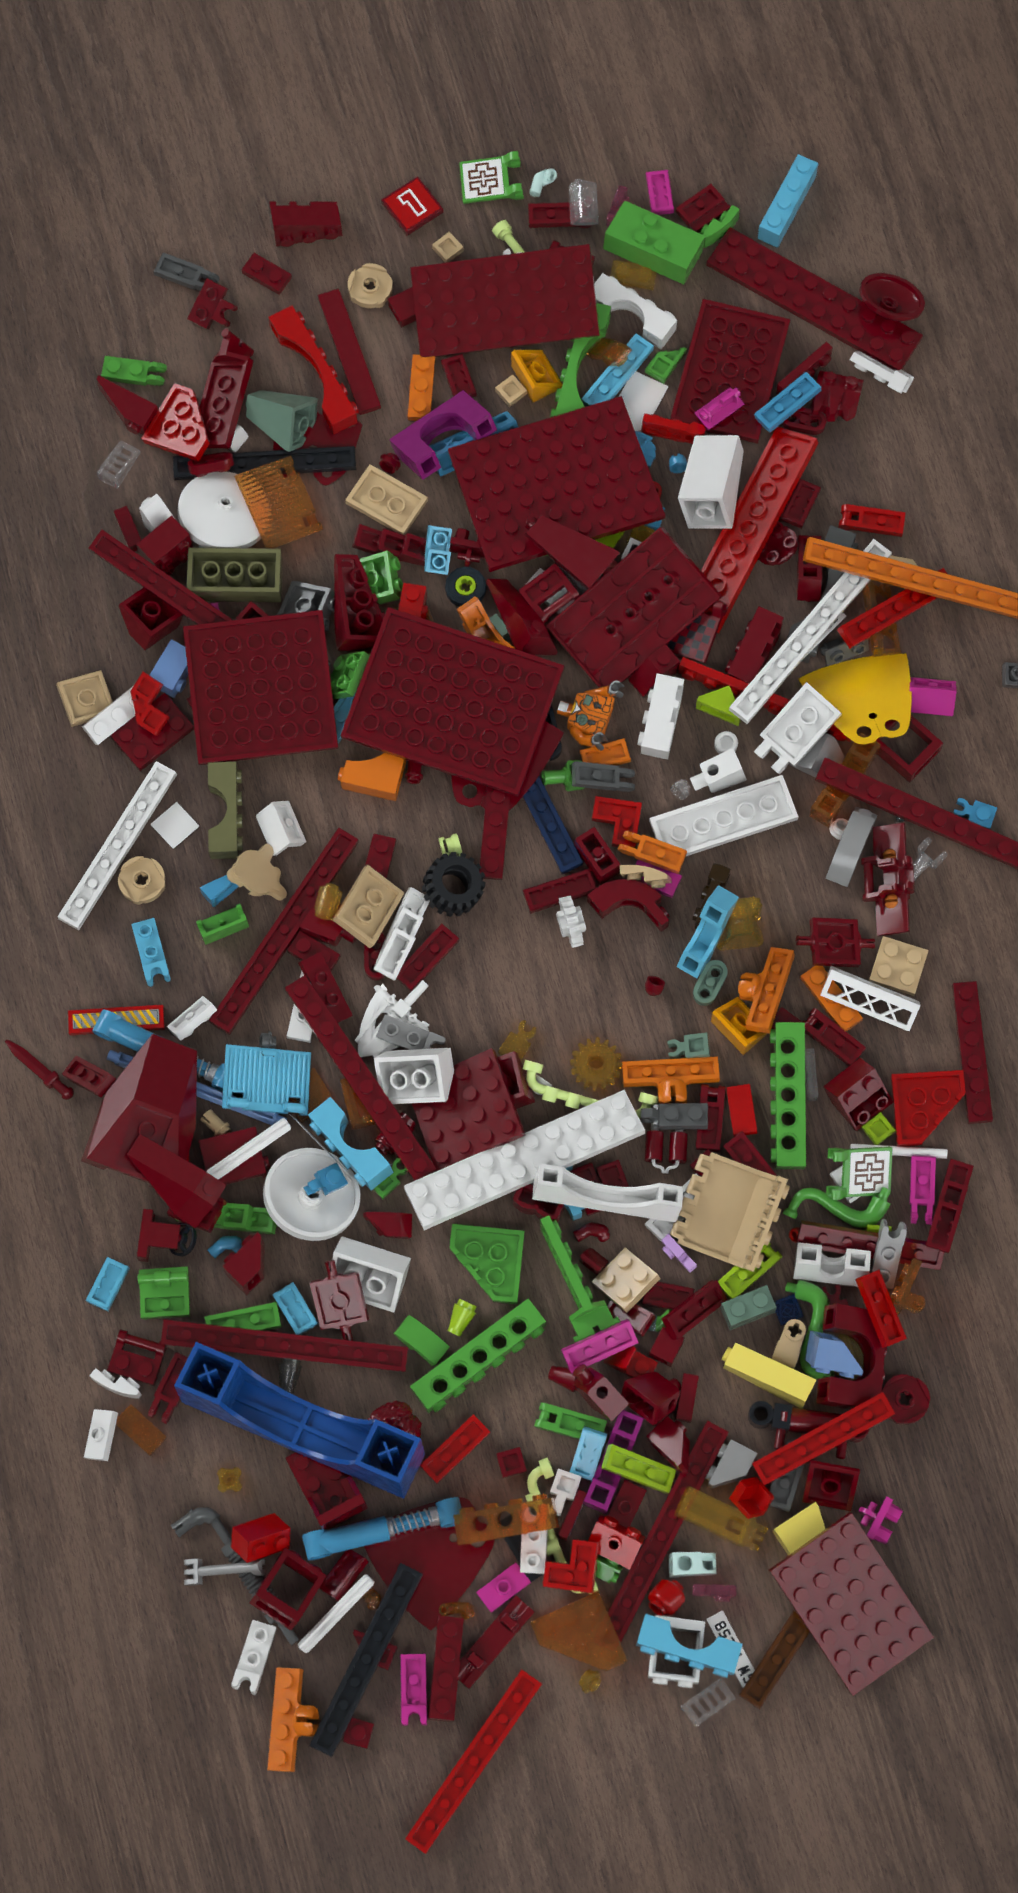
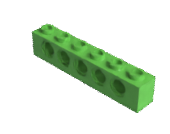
M776 1022L774 1029L770 1031V1043H774V1053H770V1067H775V1077H770V1091H775V1100H771L770 1113L775 1115V1124H771V1139H775V1148H771V1163H775V1169H805V1023ZM783 1043L792 1044L794 1051L790 1054L784 1053L781 1050ZM785 1066L791 1067L794 1075L790 1078L784 1077L781 1073V1068ZM790 1090L794 1094V1100L790 1102L784 1101L781 1097V1092ZM784 1114L792 1115L794 1124L790 1126L783 1124L781 1117ZM784 1138H790L794 1141L795 1146L793 1149L787 1150L782 1146L781 1141Z
M529 1298L412 1384L410 1386L411 1391L428 1413L432 1410L435 1413L447 1404L445 1401L452 1395L456 1398L466 1390L465 1386L471 1381L474 1383L480 1381L486 1375L485 1371L491 1366L493 1368L500 1366L506 1360L504 1357L511 1351L514 1354L520 1351L525 1346L524 1342L530 1337L535 1339L545 1331L543 1328L546 1326L545 1319ZM516 1323H522L526 1326V1330L521 1334H517L512 1330V1327ZM498 1337L504 1338L507 1342L505 1347L500 1349L494 1347L492 1343ZM477 1352H483L486 1354L487 1359L483 1363H476L473 1360V1356ZM457 1367H464L467 1370V1374L463 1378L455 1377L453 1372ZM439 1381L445 1382L448 1386L446 1391L438 1393L433 1389L434 1385Z

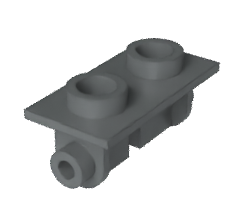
M836 639L824 643L823 647H820V652L822 656H825L826 666H830L869 651V642L867 639L849 649L844 640L843 643H840Z

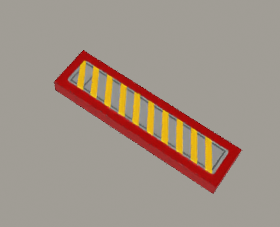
M164 1005L68 1010L69 1035L94 1034L92 1030L103 1009L111 1011L122 1017L125 1021L147 1031L165 1030Z

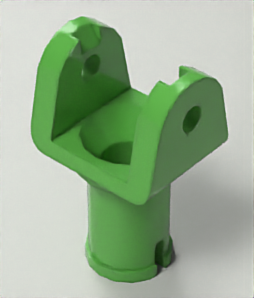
M569 760L560 770H543L541 774L543 785L563 783L566 791L584 789L583 787L572 786L571 775L572 764L576 761H582Z

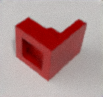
M757 1477L740 1480L729 1499L746 1518L750 1519L764 1515L774 1496Z

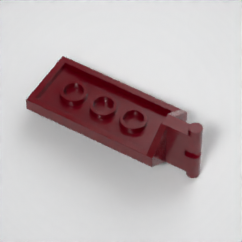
M227 328L221 332L223 340L220 351L212 359L200 403L201 414L210 442L207 448H231L254 362L250 358L254 354V349Z

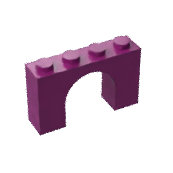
M463 390L390 438L389 441L399 459L424 480L441 468L434 450L429 447L430 442L436 436L443 432L457 429L467 432L475 440L488 437L497 431L491 414Z

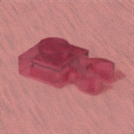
M619 185L606 218V226H610L624 200L630 201V197H627V187Z
M693 1584V1596L715 1597L716 1602H730V1598L736 1597V1585Z

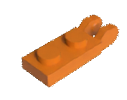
M629 831L624 832V839L633 843H639L636 849L620 844L617 849L619 852L679 874L687 855L685 849L646 835L641 836Z

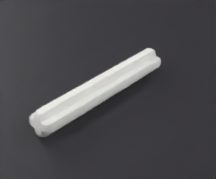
M282 1118L209 1168L206 1172L220 1179L291 1129L290 1124L285 1118Z
M367 1574L363 1575L298 1643V1647L304 1653H308L374 1585L373 1579Z

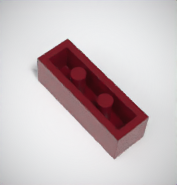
M124 506L114 510L116 520L128 548L137 551L136 544L141 541V538L128 507Z
M683 1374L676 1420L691 1423L698 1375Z

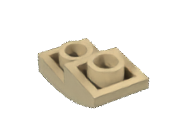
M620 865V875L627 878V880L640 881L642 880L641 877H644V882L651 885V888H663L666 886V883H672V878L660 870L640 865Z

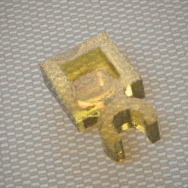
M522 1020L518 1026V1034L510 1032L498 1053L505 1055L515 1051L522 1061L531 1047V1043L527 1039L535 1036L536 1027H533L530 1032H525L523 1028L526 1025V1021Z

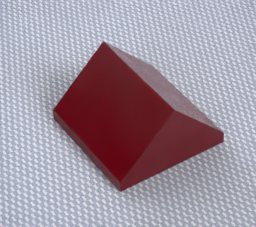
M810 1460L802 1502L810 1504L816 1502L820 1506L851 1511L860 1469Z

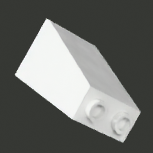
M739 435L694 437L678 496L688 528L732 529L744 452Z

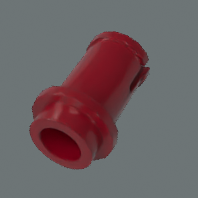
M408 760V770L405 773L407 783L419 784L423 779L421 764Z

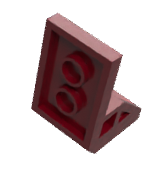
M297 1452L285 1458L322 1529H331L368 1509L351 1475Z

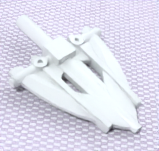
M421 980L404 1000L400 999L399 1001L395 999L396 995H390L387 992V988L383 983L381 986L376 985L374 987L376 993L366 1009L360 1033L355 1039V1042L358 1043V1054L361 1058L368 1056L375 1058L386 1051L399 1047L376 1038L381 1023L376 1029L375 1023L382 1013L429 1031V1024L425 1021L421 1022L417 1019L418 1015L416 1013L412 1014L410 1012V1006L429 987L427 983Z

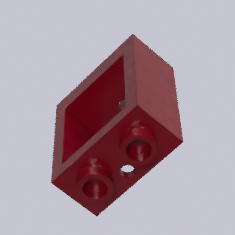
M912 715L909 728L929 745L910 765L881 741L883 737L868 745L870 749L909 783L937 756L943 746V742ZM888 720L885 723V728L891 730L898 721Z
M285 1548L272 1565L249 1603L291 1631L299 1622L327 1575L318 1566L303 1560L297 1552ZM283 1563L313 1583L297 1611L266 1591Z

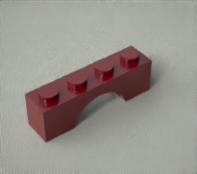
M438 1616L428 1720L454 1721L464 1618Z

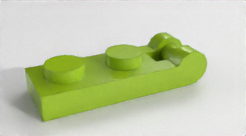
M770 1242L768 1246L763 1245L760 1253H764L769 1259L765 1262L762 1261L759 1269L755 1267L754 1272L734 1266L718 1281L723 1292L730 1299L740 1296L782 1259L783 1256L770 1247Z

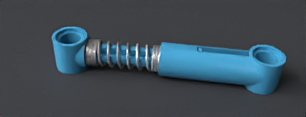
M105 1009L102 1010L92 1030L95 1035L107 1041H115L137 1052L151 1034H154L125 1021L119 1015ZM197 1056L198 1077L203 1076L205 1080L212 1083L211 1086L213 1088L223 1091L225 1064L222 1063L218 1066L213 1063L211 1065L210 1061L207 1063L204 1059H198Z
M453 1497L438 1501L434 1507L428 1508V1510L423 1509V1512L417 1510L415 1514L410 1512V1515L404 1514L402 1517L397 1515L396 1518L389 1517L387 1519L385 1516L328 1530H316L303 1534L302 1539L307 1560L310 1561L325 1558L334 1553L388 1541L396 1533L398 1535L400 1532L406 1534V1531L411 1530L413 1532V1529L417 1528L419 1530L420 1527L426 1529V1526L429 1525L431 1527L440 1525L441 1528L457 1526L464 1523L465 1519L459 1497Z

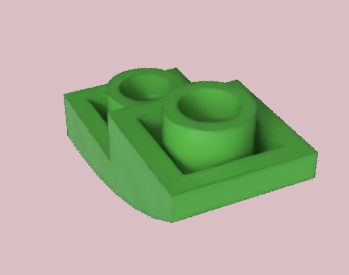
M732 205L728 212L724 211L719 221L713 218L709 225H704L700 233L705 236L704 248L724 237L730 227L733 228L739 220V208Z
M410 1315L405 1318L393 1333L410 1350H415L431 1366L436 1365L450 1347L435 1333Z

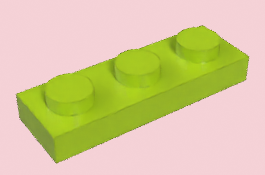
M614 1444L608 1445L601 1467L604 1470L665 1494L670 1493L676 1473L674 1468Z

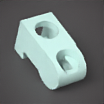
M672 1552L668 1555L669 1578L717 1574L716 1553Z

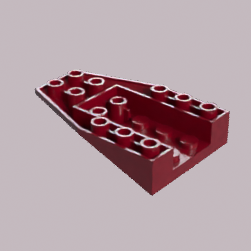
M151 1034L105 1093L81 1162L103 1170L109 1168L149 1183V1187L153 1188L126 1155L139 1134L187 1160L196 1128L197 1051Z

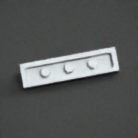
M830 967L820 996L910 1031L920 1008L919 1001L836 967ZM832 980L841 983L845 990L844 993L839 995H833L827 991ZM846 986H849L853 989L848 991ZM861 991L865 994L867 1001L859 1005L852 1002L849 994ZM847 995L848 1000H845V999H843V998H841V997H844V996ZM868 995H871L876 998L870 1000ZM878 1000L886 1001L889 1010L881 1014L874 1011L872 1003ZM869 1004L871 1010L868 1009V1008H865L864 1006H866V1005ZM890 1004H893L898 1007L892 1009ZM901 1009L910 1011L911 1015L907 1024L897 1021L894 1012ZM892 1014L893 1019L887 1017L886 1015Z

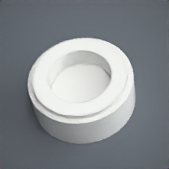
M729 731L719 733L715 738V750L719 754L731 748H734V751H736L738 739L735 734Z

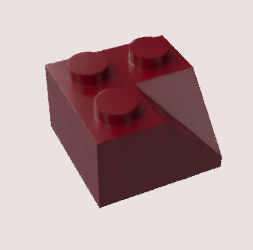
M145 588L140 589L119 604V609L129 635L144 650H147L176 630L183 617L181 613Z

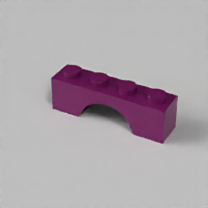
M625 1410L618 1415L601 1462L584 1499V1506L607 1514L622 1477L601 1468L609 1444H614L632 1452L644 1418Z

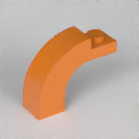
M473 597L456 609L463 621L462 626L466 633L515 649L498 633L477 597Z

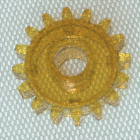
M596 1037L595 1043H592L588 1038L586 1039L585 1046L581 1043L578 1044L579 1052L575 1050L572 1052V1056L576 1059L570 1060V1065L575 1066L571 1069V1074L578 1075L576 1082L582 1081L585 1089L588 1086H592L593 1091H596L597 1087L601 1086L605 1090L606 1084L614 1085L615 1080L613 1077H620V1072L616 1069L622 1068L623 1063L617 1062L621 1059V1053L615 1054L617 1046L608 1047L609 1040L607 1039L604 1043H600L599 1037ZM593 1060H599L603 1065L595 1069L590 1066V1063Z

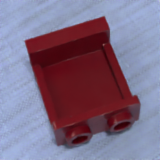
M256 1127L199 1140L206 1171L260 1133H257ZM260 1150L218 1180L224 1184H230L259 1176L266 1178V1170H270L268 1156H263L262 1150Z

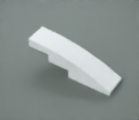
M412 887L408 888L399 906L373 969L394 981L416 939L414 937L430 900L425 901V894Z

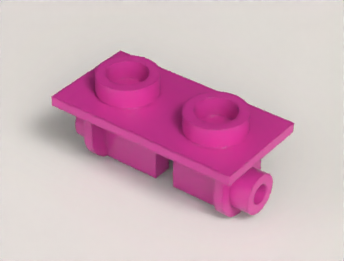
M730 387L694 414L710 430L742 407L744 403L739 398L741 395L739 390Z

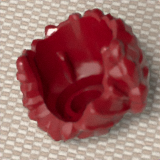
M397 1400L387 1402L374 1410L367 1419H377L421 1438L420 1429L422 1423L416 1415H413V1410L405 1402Z

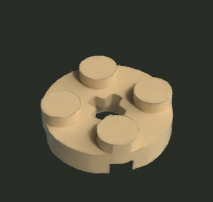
M364 264L362 268L352 271L348 278V292L351 301L361 307L381 308L392 295V278L387 273V270L378 264ZM374 282L375 288L368 290L364 285Z
M137 856L129 859L122 865L118 877V885L124 897L134 904L140 905L152 902L165 890V873L162 866L156 860ZM139 875H142V877L147 876L146 884H136L135 882L138 881L137 877Z

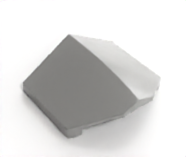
M825 733L796 766L792 763H789V765L816 778L825 757L842 764L845 756L836 739Z

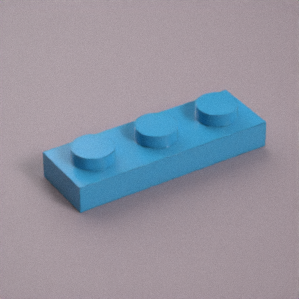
M805 372L754 414L755 419L770 433L821 392V386Z

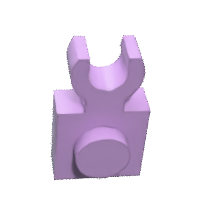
M669 1234L661 1240L664 1245L662 1250L670 1259L675 1257L689 1273L697 1267V1264Z

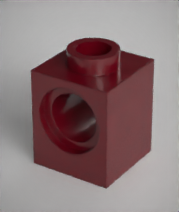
M662 1327L649 1353V1357L671 1368L684 1343L685 1337L682 1336L679 1339L672 1340L667 1328Z

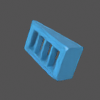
M227 875L203 885L200 887V891L205 899L215 907L239 886L231 883Z

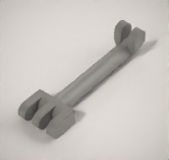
M198 1558L184 1560V1565H193V1569L184 1570V1575H193V1579L184 1580V1585L203 1584V1576L247 1572H251L256 1576L265 1575V1570L262 1569V1565H265L264 1559L248 1563L202 1566V1559Z

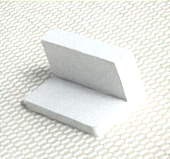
M289 801L271 802L256 815L267 844L271 845L274 850L273 856L280 854L287 847H298L306 843V839Z

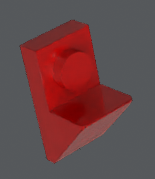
M634 1346L605 1358L603 1362L631 1378L654 1372L658 1365L657 1361L637 1352V1348Z

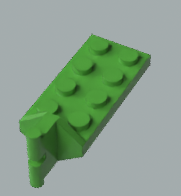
M549 1215L540 1219V1230L579 1309L569 1316V1320L577 1335L573 1337L574 1342L576 1343L595 1334L593 1329L596 1327L602 1331L619 1323V1318L612 1317L605 1301L593 1302V1296L589 1287H583L581 1283L583 1275L578 1264L573 1265L571 1262L572 1252L567 1242L562 1243L561 1241L562 1232L557 1221H552Z

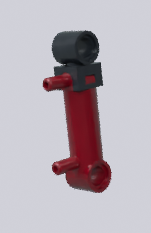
M757 1401L750 1407L748 1421L757 1429L766 1428L771 1424V1431H776L774 1448L777 1450L784 1446L785 1436L788 1431L807 1434L842 1414L796 1408L782 1403H775L774 1408H772L768 1402ZM762 1409L767 1413V1418L763 1421L757 1420L754 1412ZM869 1429L849 1441L854 1443L863 1441ZM847 1441L837 1446V1459H845Z

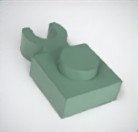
M707 1032L684 1035V1042H679L675 1039L667 1041L669 1048L677 1047L675 1052L668 1053L670 1059H679L682 1055H685L686 1058L710 1057L709 1035Z

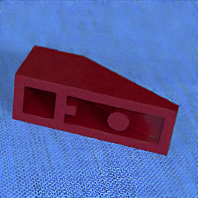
M98 375L96 380L100 391L126 428L133 434L144 435L158 411L157 405Z
M798 535L797 600L807 602L820 601L822 566L804 562L803 556L807 539L812 537L821 540V536Z

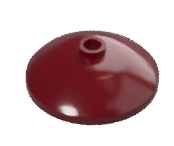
M875 273L868 275L863 279L859 288L860 296L865 305L875 314L892 321L902 322L916 319L922 314L925 307L922 293L909 281L892 274Z

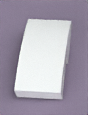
M96 1368L89 1375L100 1386L118 1395L139 1399L142 1396L138 1390L140 1385L130 1377L125 1380L120 1376L113 1383L115 1378L105 1369L100 1372Z

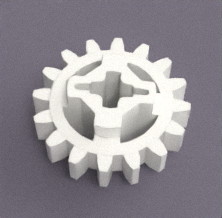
M571 896L559 898L561 911H558L556 916L562 937H568L573 948L584 945L582 932H585L586 925L580 906H574Z

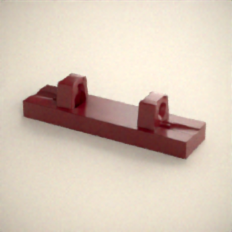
M515 1596L460 1660L458 1680L468 1689L475 1684L535 1613L520 1598ZM501 1623L505 1624L510 1629V1631Z

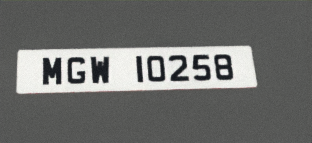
M723 1611L707 1618V1622L716 1638L719 1636L740 1643ZM742 1648L735 1674L744 1688L755 1670Z

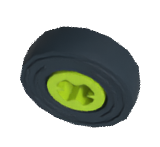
M472 567L455 569L446 579L445 591L447 598L458 607L473 597H477L481 602L486 594V582L483 575ZM464 583H467V586L470 584V590L465 592V589L461 590Z

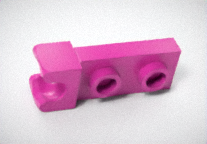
M401 1654L402 1726L408 1725L409 1716L413 1713H417L420 1716L422 1725H427L426 1654Z

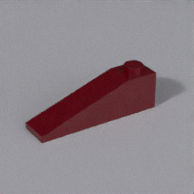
M487 579L486 583L515 649L532 655H556L558 651L544 622L507 579Z

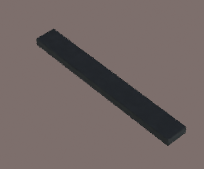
M355 446L295 449L290 452L275 450L232 453L234 465L226 472L236 473L245 477L356 470ZM173 456L174 481L193 480L196 478L195 475L189 473L187 463L191 459L183 456Z
M400 1563L309 1745L310 1747L333 1757L423 1576L422 1573Z

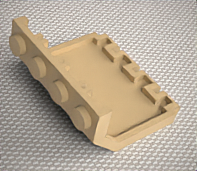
M712 1152L709 1156L700 1153L695 1170L702 1172V1177L692 1174L686 1192L694 1195L693 1200L687 1197L683 1198L679 1216L686 1218L685 1222L679 1220L676 1223L674 1222L670 1236L677 1238V1244L754 1272L755 1267L759 1269L763 1261L764 1255L760 1254L763 1245L768 1246L773 1232L769 1231L772 1221L777 1222L781 1212V1209L778 1208L781 1198L785 1200L790 1188L789 1185H786L788 1179L759 1171Z

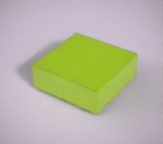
M881 1112L862 1126V1130L875 1145H880L896 1132Z

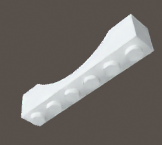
M539 1163L533 1184L532 1199L676 1223L682 1208L683 1187L664 1183L638 1187L608 1186L583 1179L564 1167Z

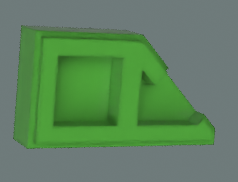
M683 347L680 350L657 352L646 367L645 373L664 384L687 353V349Z

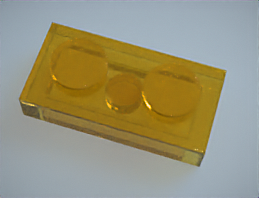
M613 260L610 276L616 278L623 286L654 291L657 272L640 264Z

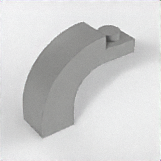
M855 807L825 879L848 887L878 815L868 809Z

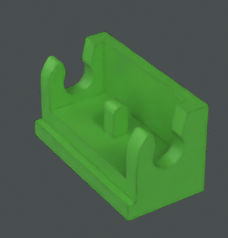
M240 903L234 908L205 920L196 921L205 945L249 927Z

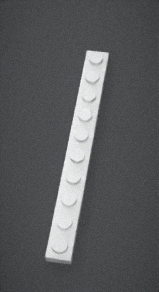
M875 539L864 550V552L890 558L892 554L891 551ZM844 573L729 707V711L748 724L871 579Z

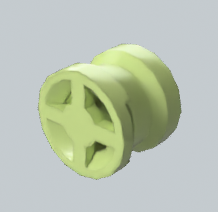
M457 833L452 834L450 838H438L442 855L447 853L449 856L451 852H456L457 856L462 853Z

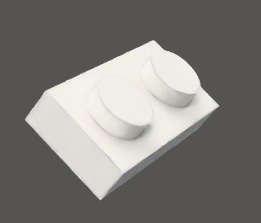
M202 996L172 1021L167 1028L181 1041L190 1036L201 1023L209 1020L217 1009L209 1000Z

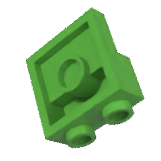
M384 551L360 559L369 579L367 582L370 589L378 598L377 603L384 604L401 598L400 592H402L403 582L401 578H398L397 570L401 569L398 557H395L389 551Z

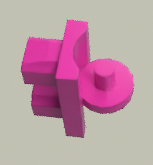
M887 1496L877 1514L874 1513L877 1504L872 1501L868 1508L860 1507L858 1510L863 1515L860 1522L861 1525L867 1527L869 1521L873 1520L867 1533V1537L871 1542L875 1540L886 1544L892 1531L881 1526L883 1519L886 1518L897 1523L903 1512L899 1507L892 1504L893 1499Z

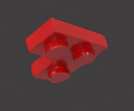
M595 796L592 821L615 824L612 847H619L620 844L635 848L636 843L624 839L623 834L625 831L638 833L642 803Z
M573 1539L570 1564L553 1561L545 1562L543 1587L594 1593L599 1542Z

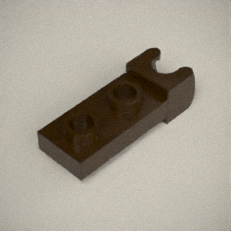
M713 863L707 881L709 887L704 886L700 899L704 900L701 908L696 907L692 920L696 921L695 929H697L701 921L699 916L707 899L718 885L725 889L730 876V868Z

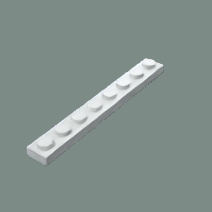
M157 761L155 762L58 915L60 921L78 931L80 930L177 776L175 771Z

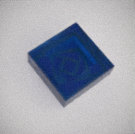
M795 1294L774 1301L777 1307L775 1314L780 1326L785 1325L792 1319L798 1320L804 1317Z

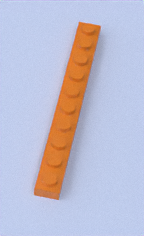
M812 537L807 539L803 556L804 562L1018 619V593Z

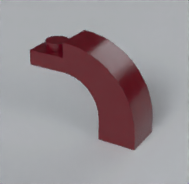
M627 879L613 880L600 885L587 895V902L601 919L619 907L633 906L642 910L661 932L669 927L668 918L670 916L664 907H658L661 904L662 896L645 883Z

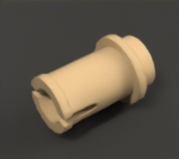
M212 1109L205 1112L204 1117H201V1121L214 1132V1136L231 1132L229 1123H224Z

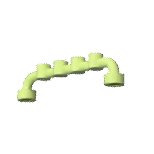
M525 1060L523 1069L527 1070V1084L533 1091L543 1094V1100L556 1103V1099L566 1101L565 1106L578 1110L580 1105L588 1106L599 1101L538 1083L536 1081V1073L541 1074L543 1064ZM640 1092L638 1101L643 1103L639 1109L635 1110L639 1119L641 1118V1109L651 1108L652 1105H656L658 1103V1096Z
M548 1457L538 1461L540 1466L531 1471L527 1480L530 1494L525 1495L527 1503L531 1505V1509H536L537 1514L540 1513L541 1505L544 1504L537 1486V1480L542 1475H544L545 1479L555 1476ZM549 1517L547 1555H553L556 1562L567 1563ZM596 1581L594 1593H589L590 1596L600 1593ZM572 1591V1592L578 1593V1594L586 1593V1592Z

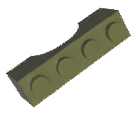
M236 762L208 763V787L210 793L218 795L227 804L224 819L217 826L208 830L210 859L237 858L239 851L243 850V837L239 836V828H243L242 814H238V806L243 804L242 792H238V784H242V769L238 770Z

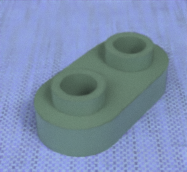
M712 960L708 962L695 984L693 998L699 1005L707 1006L712 1004L719 994L728 973L727 967L722 961ZM718 971L720 975L713 977L711 972ZM702 991H707L709 993V996L704 998L700 995V993Z

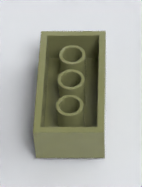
M188 548L187 589L205 601L281 602L283 566L281 549Z

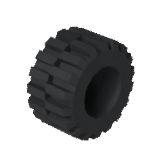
M451 852L449 856L446 853L437 858L429 867L426 875L423 877L422 882L424 885L422 886V892H426L424 896L425 901L430 900L429 906L432 909L436 907L438 909L437 913L442 914L446 912L448 917H451L454 913L456 917L461 916L463 912L465 914L469 912L482 897L483 889L486 885V882L483 881L485 874L484 872H479L482 867L479 863L477 865L473 863L474 858L470 857V859H467L464 853L457 856L456 852ZM454 875L460 878L464 883L465 893L453 894L449 892L443 885L442 876Z

